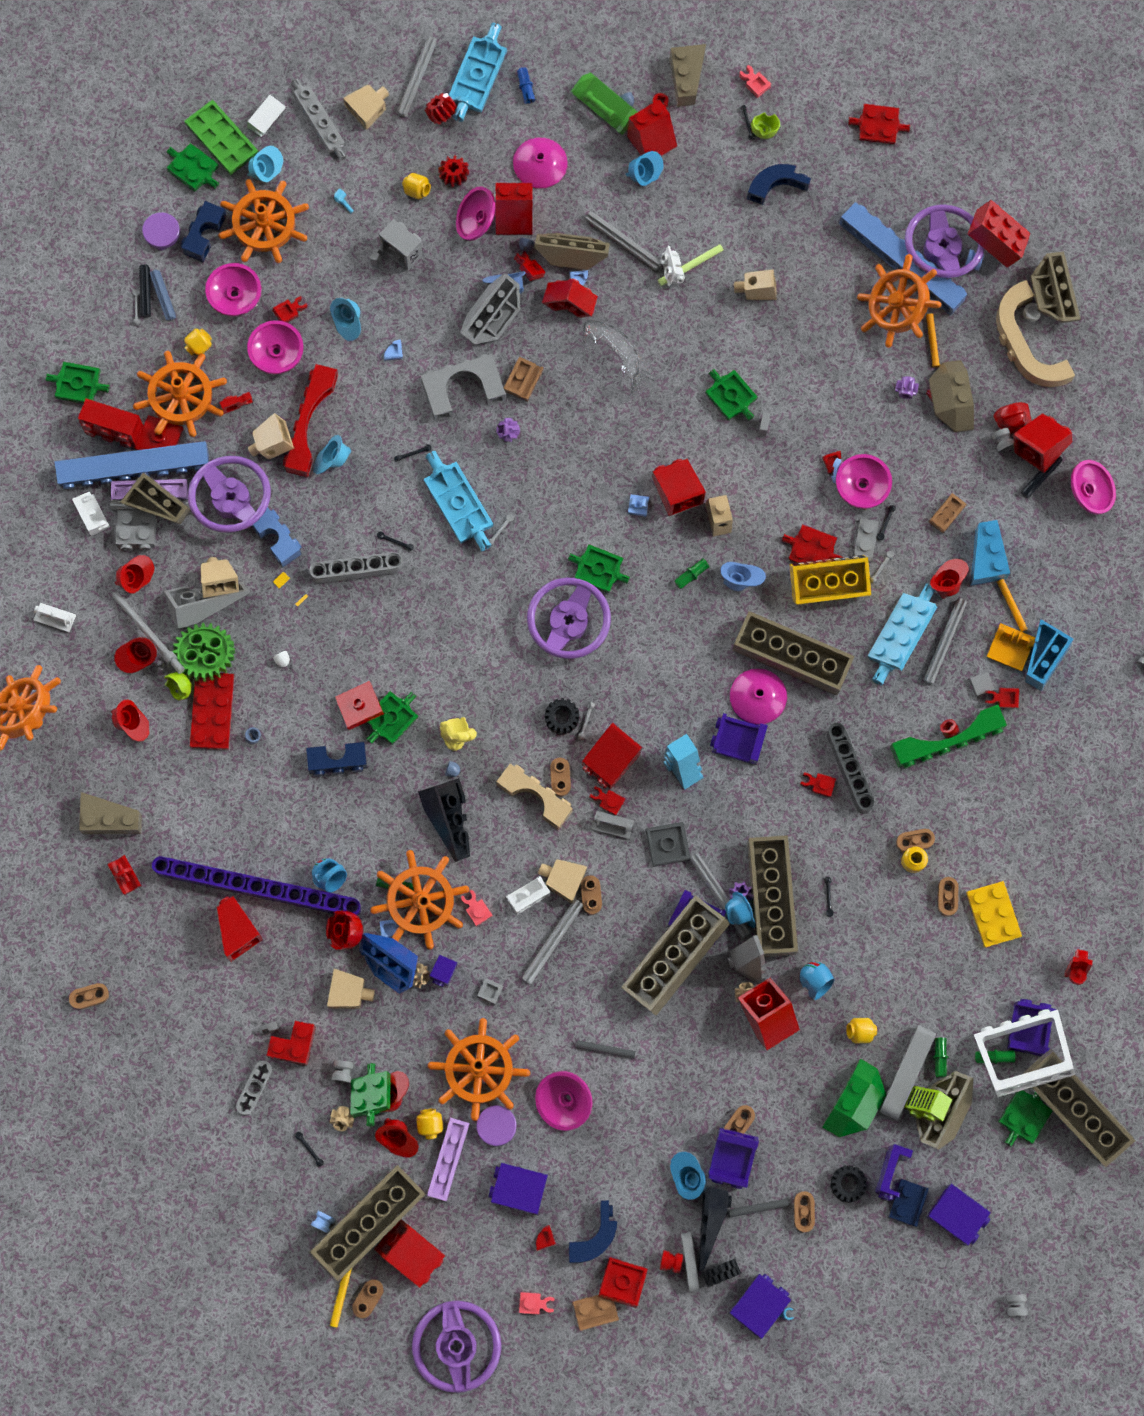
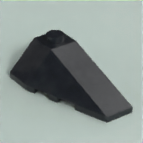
M454 779L418 791L426 815L454 861L470 857L469 837L463 828L464 821H467V814H462V803L466 802L460 779Z
M705 1188L703 1190L699 1272L704 1271L727 1209L731 1208L732 1196H728L729 1191Z

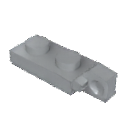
M860 518L854 556L865 555L868 557V562H871L879 525L878 521Z

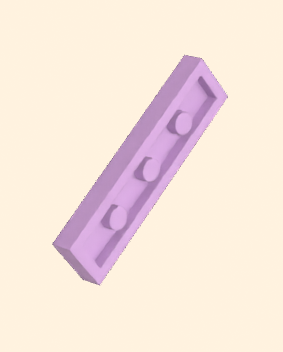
M187 479L155 480L179 500L188 499ZM111 481V500H122L136 481Z
M450 1118L427 1196L447 1202L470 1123Z

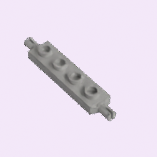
M298 78L293 79L291 83L296 89L293 91V97L327 152L335 153L339 161L344 160L346 155L343 153L342 148L345 142L309 85L302 86Z

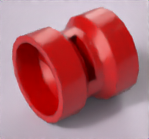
M663 1250L660 1270L667 1271L672 1269L673 1273L680 1274L683 1254L676 1253L673 1255L669 1251Z

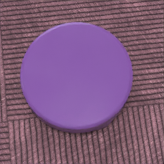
M161 212L149 216L142 227L145 241L151 247L158 250H165L171 247L180 236L177 220L167 213Z
M490 1106L483 1110L477 1120L479 1137L491 1146H502L508 1143L516 1132V1120L512 1112L503 1106Z

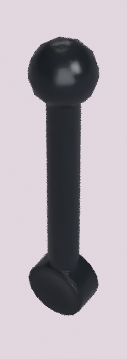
M742 105V112L749 132L748 138L754 140L755 135L752 133L746 105Z
M426 444L421 449L395 456L394 460L397 462L423 451L428 452L432 447Z
M890 505L888 508L889 513L881 532L877 535L879 541H882L885 537L884 532L892 513L896 510L894 505Z
M381 531L377 533L379 539L391 541L405 547L408 551L414 549L412 544H405L388 537Z
M825 877L828 909L826 915L832 917L834 914L831 909L830 893L832 879Z
M297 1132L295 1134L296 1139L303 1143L316 1160V1165L321 1167L324 1161L319 1159L303 1138V1133Z

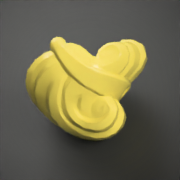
M465 717L449 719L440 723L441 737L448 749L452 751L460 750L465 742L472 741L477 735L475 729L468 727Z

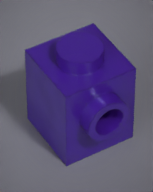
M439 954L430 974V979L433 980L432 983L439 987H443V985L449 986L458 963Z

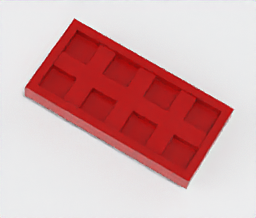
M220 673V678L213 675V681L209 677H206L205 682H203L202 677L195 681L190 748L229 750L234 674Z

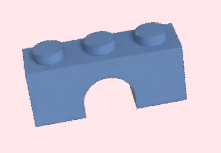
M267 507L263 516L252 527L260 538L267 534H275L279 537L278 542L270 549L280 565L284 567L301 555L300 548L302 547L296 539L292 540L289 536L290 531L287 526L279 523L278 519L280 518L274 509L270 511Z

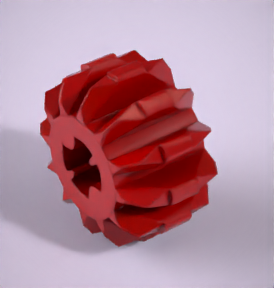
M443 93L439 96L435 95V98L430 99L431 101L426 104V115L434 124H441L446 122L447 119H451L457 108L451 96Z
M456 155L453 156V159L447 156L446 161L442 160L441 166L438 168L439 178L444 180L445 185L451 182L452 187H454V183L461 186V181L466 182L469 175L468 163L464 162L462 157L457 160Z

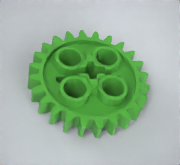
M202 623L201 627L198 628L197 624H194L193 630L187 627L188 633L181 631L182 638L176 637L177 643L173 644L175 650L172 652L177 656L179 663L185 668L183 674L187 673L188 679L194 676L195 681H198L202 677L203 682H205L206 677H209L213 681V675L220 678L221 671L227 673L226 667H232L230 661L235 660L233 655L235 654L234 642L231 641V636L226 634L225 629L220 632V626L213 629L212 623L208 627H205V624ZM196 640H200V641H201L200 643H197V644H194V643H193V642L196 641ZM214 644H219L218 647H212ZM191 657H195V658H196V659H194V660H188V659L191 658ZM208 661H215L212 664H207Z

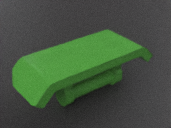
M591 72L582 75L571 90L573 95L583 101L621 135L628 129L629 117L637 113L631 105Z

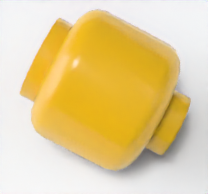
M417 173L409 174L402 183L404 193L415 199L426 197L431 189L428 178Z
M195 328L184 338L186 344L184 348L191 355L194 353L196 355L204 354L212 346V338L203 328Z
M920 847L908 848L901 858L903 868L910 873L921 872L928 863L927 853Z
M853 1018L847 1024L846 1034L853 1043H870L873 1041L874 1036L877 1035V1027L870 1018Z
M424 1109L417 1115V1132L425 1136V1139L437 1138V1134L443 1131L442 1115L436 1109Z

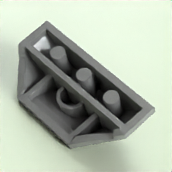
M504 273L488 285L466 315L460 333L474 344L498 340L520 311V284Z

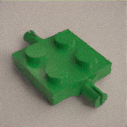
M190 143L180 153L172 147L167 150L166 153L174 158L167 166V172L191 190L196 192L206 183L216 189V186H219V182L212 178L219 164Z
M64 361L58 376L47 373L45 378L46 381L56 383V399L84 404L86 398L94 401L97 391L108 393L110 385L99 383L100 368Z
M715 369L710 371L709 375L715 383L705 391V394L725 418L730 421L736 415L743 413L748 421L753 419L755 415L752 414L748 407L757 400L758 396L740 375L733 370L721 377Z
M588 544L585 553L581 557L572 553L568 557V561L578 564V570L574 578L587 581L601 591L610 593L613 584L617 580L628 584L630 576L620 573V567L624 559L620 556Z
M389 691L379 702L384 714L367 722L374 730L366 738L367 741L373 744L380 736L393 745L419 718L409 706L416 698V695L410 692L402 699Z
M374 1063L367 1064V1075L351 1079L350 1115L353 1118L366 1116L367 1127L375 1126L374 1119L376 1114L390 1110V1073L388 1071L375 1073L376 1065Z
M1024 1090L1016 1092L998 1121L1010 1132L1004 1142L1012 1147L1017 1137L1033 1144L1053 1111L1043 1104L1040 1100L1041 1097L1036 1092L1034 1095L1028 1094Z

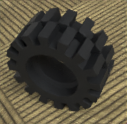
M561 698V700L555 699L546 708V726L552 732H556L559 735L560 733H563V735L568 732L571 733L579 722L578 707L576 708V704L574 702L571 703L569 699L567 701L564 698ZM557 711H567L570 716L569 720L566 723H558L554 717Z
M852 1165L843 1166L833 1173L830 1187L837 1199L849 1203L857 1201L865 1194L868 1185L866 1184L867 1178L864 1176V1172L859 1170L860 1168L853 1167ZM845 1176H851L856 1181V1188L852 1192L843 1190L841 1186V1181Z
M732 1259L703 1271L702 1274L707 1287H711L740 1275L741 1271L736 1259Z

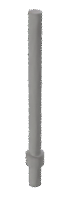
M114 592L112 594L114 600L160 651L167 664L172 665L179 674L183 673L185 668L179 663L177 656L165 647L118 592Z

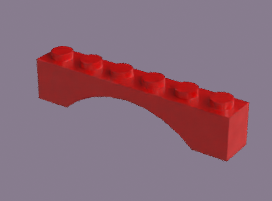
M315 364L314 370H310L309 387H305L303 395L305 401L304 404H300L298 414H300L299 421L296 420L293 427L295 434L291 440L294 448L289 451L288 455H285L283 460V466H285L287 473L307 478L309 476L313 458L307 444L308 424L317 406L334 392L338 378V371L335 368Z

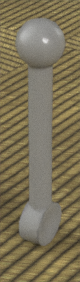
M135 289L133 291L135 296V319L133 323L134 325H139L140 290Z
M507 515L503 525L492 538L488 539L491 546L507 524L514 520L513 515Z
M893 551L887 552L886 559L883 561V563L876 571L874 576L870 577L871 583H875L877 581L878 575L885 567L889 559L894 557Z
M593 702L588 704V711L581 732L577 735L579 740L585 738L584 732L591 711L595 706Z

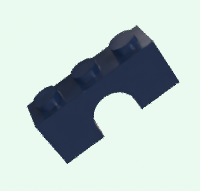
M207 201L202 206H199L196 213L197 217L195 221L191 222L189 233L181 242L184 255L203 263L211 249V244L208 239L201 236L202 233L207 229L220 231L227 217L224 208Z
M364 742L345 744V754L339 760H333L327 756L326 746L306 748L309 774H313L315 777L324 776L326 772H332L334 775L343 774L346 770L358 773L367 768Z

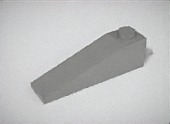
M238 582L239 592L203 598L202 585H200L199 589H189V586L166 590L164 594L172 620L178 628H186L197 624L248 595L249 590L243 582Z
M757 935L729 952L727 962L730 969L734 968L735 973L759 984L766 980L763 974L765 973L763 966L765 964L764 952Z

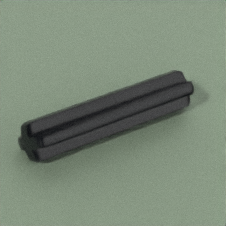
M142 264L139 266L141 317L146 318L151 316L149 265Z
M1059 456L1045 473L1039 471L1023 488L1021 494L1025 498H1029L1063 461L1062 457Z

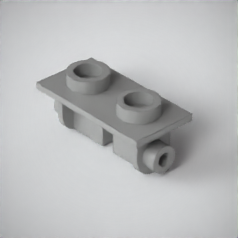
M596 811L592 830L629 839L634 820Z

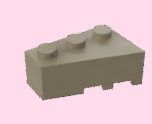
M706 44L670 49L669 58L677 107L695 105Z
M145 473L141 474L120 501V503L178 524H181L191 512L186 504Z
M81 792L79 830L82 834H141L142 814L138 810Z

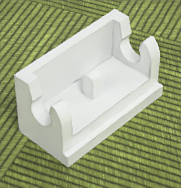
M269 95L248 120L247 128L260 137L264 136L286 107Z
M87 492L72 499L91 536L110 527L93 494L91 495L90 492Z
M537 877L535 880L507 895L506 898L518 915L550 896V891L542 878Z

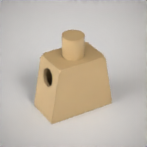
M366 85L344 97V106L367 130L386 110L384 99L389 96V93L383 86L375 91L370 85Z
M774 269L745 273L744 281L734 282V292H745L747 300H776Z
M275 413L253 431L255 443L249 446L248 450L252 456L260 453L267 459H272L292 450L294 446L286 421Z
M727 495L709 498L705 505L713 537L732 533L733 520Z
M211 557L207 560V563L201 564L203 598L239 592L238 576L228 560H218L216 557Z
M556 859L553 867L542 863L538 874L548 878L546 882L548 889L572 903L587 867Z
M334 969L327 1007L331 1009L360 1008L362 1000L373 1002L375 990L364 988L365 980L363 978Z

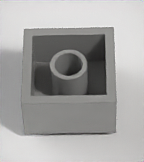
M393 219L379 233L381 250L407 271L423 256L421 238L416 233L412 234L402 222H397Z

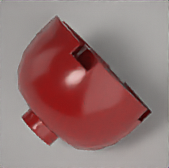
M335 911L334 913L336 914L333 917H329L326 926L327 939H330L332 943L330 946L335 950L352 949L362 939V921L356 914L350 911Z

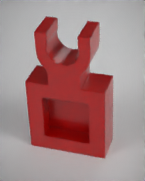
M525 251L521 256L519 253L515 255L514 260L521 265L519 269L526 272L524 275L529 281L544 277L546 273L536 260H530L529 255Z
M299 296L292 304L288 299L273 307L272 311L279 321L288 323L298 317L299 313L297 311L305 310L308 305H299L298 302L302 301V297Z
M247 392L239 397L237 395L225 397L219 403L224 414L241 408L243 405L253 403L250 392Z
M999 688L998 693L985 690V693H991L993 696L991 700H985V703H995L998 701L999 707H1019V688Z
M803 773V776L809 778V782L801 781V786H813V793L831 797L836 778L817 773L816 778H814L809 773Z
M595 786L594 789L599 792V795L595 797L590 794L589 798L601 801L600 808L617 816L626 799L611 790H608L605 794L601 788Z

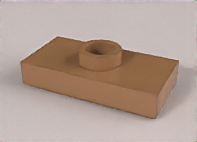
M952 493L929 520V523L944 534L967 504Z

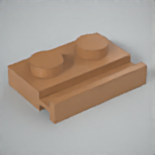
M519 357L504 386L505 392L518 398H523L528 402L544 367H539L535 363Z
M598 1295L573 1301L580 1331L619 1320L614 1301L598 1297Z

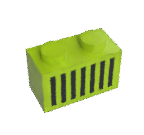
M913 1086L904 1108L909 1110L910 1115L915 1118L921 1119L923 1117L932 1122L934 1120L943 1121L952 1099L939 1090Z

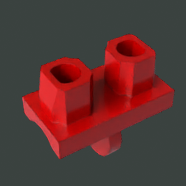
M125 855L107 864L123 895L142 886Z
M1077 949L1075 957L1073 956L1065 970L1064 977H1069L1073 984L1081 985L1086 981L1087 974L1093 963V960L1088 959V951Z

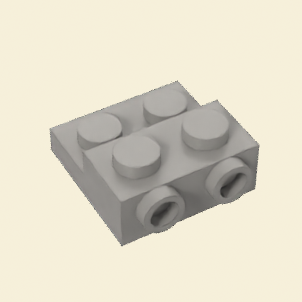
M118 510L116 526L117 548H120L122 551H131L132 548L149 551L151 548H156V516L141 510Z

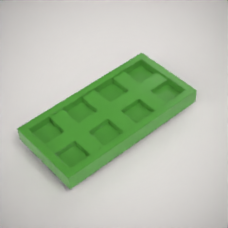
M211 100L184 120L186 126L230 175L248 163L259 152L214 100Z

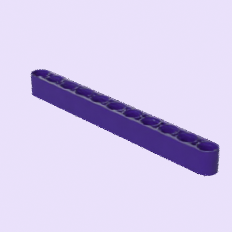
M163 856L156 857L152 862L154 872L158 876L331 914H336L334 913L335 911H347L348 905L354 903L358 908L352 913L357 916L361 913L359 901L348 896ZM164 862L167 864L166 869L163 871L157 870L159 863ZM181 866L186 868L184 874H176L177 868ZM204 871L205 875L202 879H196V872ZM217 875L224 876L221 883L214 882V878ZM236 879H242L243 884L240 887H233V882ZM255 883L262 884L261 890L257 892L252 891V886ZM274 887L281 888V892L277 896L271 895V890ZM294 891L300 892V897L296 900L290 899V894ZM313 895L319 897V901L316 904L309 903V899ZM332 899L338 901V906L335 908L328 907V903Z

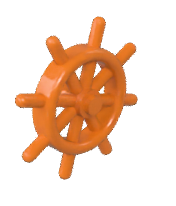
M248 179L245 184L249 194L241 198L236 205L227 201H221L220 206L233 212V228L220 232L218 237L225 239L236 235L238 240L246 247L241 256L242 262H247L254 250L258 252L271 251L275 262L281 263L282 257L279 248L285 245L291 237L302 242L307 241L306 235L294 230V215L308 210L309 205L304 203L292 207L289 201L282 196L286 187V182L283 180L279 182L274 192L270 190L256 191L252 180ZM260 201H269V204L266 207V205L260 203ZM253 204L256 213L250 212L246 209ZM276 204L283 209V211L272 214ZM241 216L253 220L240 225ZM287 217L286 226L274 222ZM256 228L251 238L244 233ZM271 229L281 232V234L274 238ZM262 232L265 233L267 241H258Z
M911 254L905 256L902 269L886 273L882 265L877 264L875 270L880 279L874 285L871 293H860L857 295L859 301L869 302V312L872 317L861 327V331L867 332L876 324L888 331L885 342L887 348L892 347L895 333H902L912 329L915 336L921 338L923 333L917 324L923 319L928 308L938 309L941 307L940 301L930 300L929 289L926 284L937 275V271L932 269L923 277L910 271L913 258ZM900 280L898 290H896L893 282ZM907 280H912L914 284L905 291ZM886 288H887V290L889 291L890 295H889V296H882L883 293H884V291H885ZM918 290V299L909 298ZM880 303H887L888 305L880 311ZM892 312L890 323L884 320V317ZM901 312L905 320L898 323L899 314Z
M165 351L164 357L167 365L160 368L153 376L143 371L137 372L138 378L149 383L148 399L134 403L133 408L140 410L151 406L153 412L161 419L155 428L157 435H160L167 423L186 425L190 437H195L197 433L193 422L199 420L207 411L219 417L223 416V410L211 405L212 388L225 385L227 379L223 377L209 381L207 375L200 369L205 360L203 353H200L195 362L190 364L185 362L174 363L171 352ZM178 373L187 374L184 381L178 376ZM168 376H171V385L163 382ZM194 377L202 383L189 387ZM158 387L169 392L168 394L156 397ZM204 391L202 400L191 395ZM171 401L166 410L159 405L160 403ZM187 402H190L198 407L190 412ZM178 404H180L182 414H173Z
M41 665L35 666L30 677L15 681L11 675L6 677L7 686L0 692V751L4 749L8 738L12 739L25 735L26 739L31 741L34 738L32 729L36 730L42 726V719L45 714L57 712V707L50 705L49 691L58 686L61 680L56 677L43 685L38 680L42 672Z
M408 850L406 852L408 869L400 872L395 878H392L383 871L377 872V877L390 886L387 892L386 904L373 906L370 912L372 914L389 912L391 918L398 925V928L391 937L397 942L405 930L413 933H423L426 948L431 950L434 947L432 931L441 927L446 921L458 929L463 927V923L450 914L453 909L454 896L468 893L469 887L465 885L451 888L448 880L441 874L449 862L447 856L442 857L434 870L429 867L417 866L414 852ZM419 875H428L430 877L422 889ZM411 877L414 891L403 885L402 882ZM437 881L441 885L443 891H438L429 894L432 887ZM397 890L409 898L395 901ZM445 898L443 909L430 902ZM411 906L405 917L402 918L397 909ZM426 909L438 916L430 923ZM417 911H419L421 925L410 923Z
M485 1018L479 1020L478 1035L468 1036L462 1040H459L450 1029L445 1030V1036L454 1045L447 1056L446 1063H428V1068L431 1070L445 1071L446 1079L450 1086V1089L439 1098V1103L445 1104L454 1095H457L459 1098L472 1103L471 1119L473 1121L479 1119L480 1104L491 1102L497 1098L507 1109H513L514 1104L504 1093L511 1082L512 1076H530V1070L513 1068L508 1049L519 1041V1036L514 1034L503 1044L495 1038L486 1036L487 1020ZM477 1044L476 1059L466 1047ZM485 1045L494 1048L495 1051L484 1059ZM460 1053L469 1064H456L454 1062ZM501 1056L505 1067L490 1065ZM453 1071L469 1073L456 1082ZM489 1074L504 1076L501 1083L497 1085ZM474 1079L473 1094L463 1090ZM482 1080L492 1090L491 1092L481 1094Z

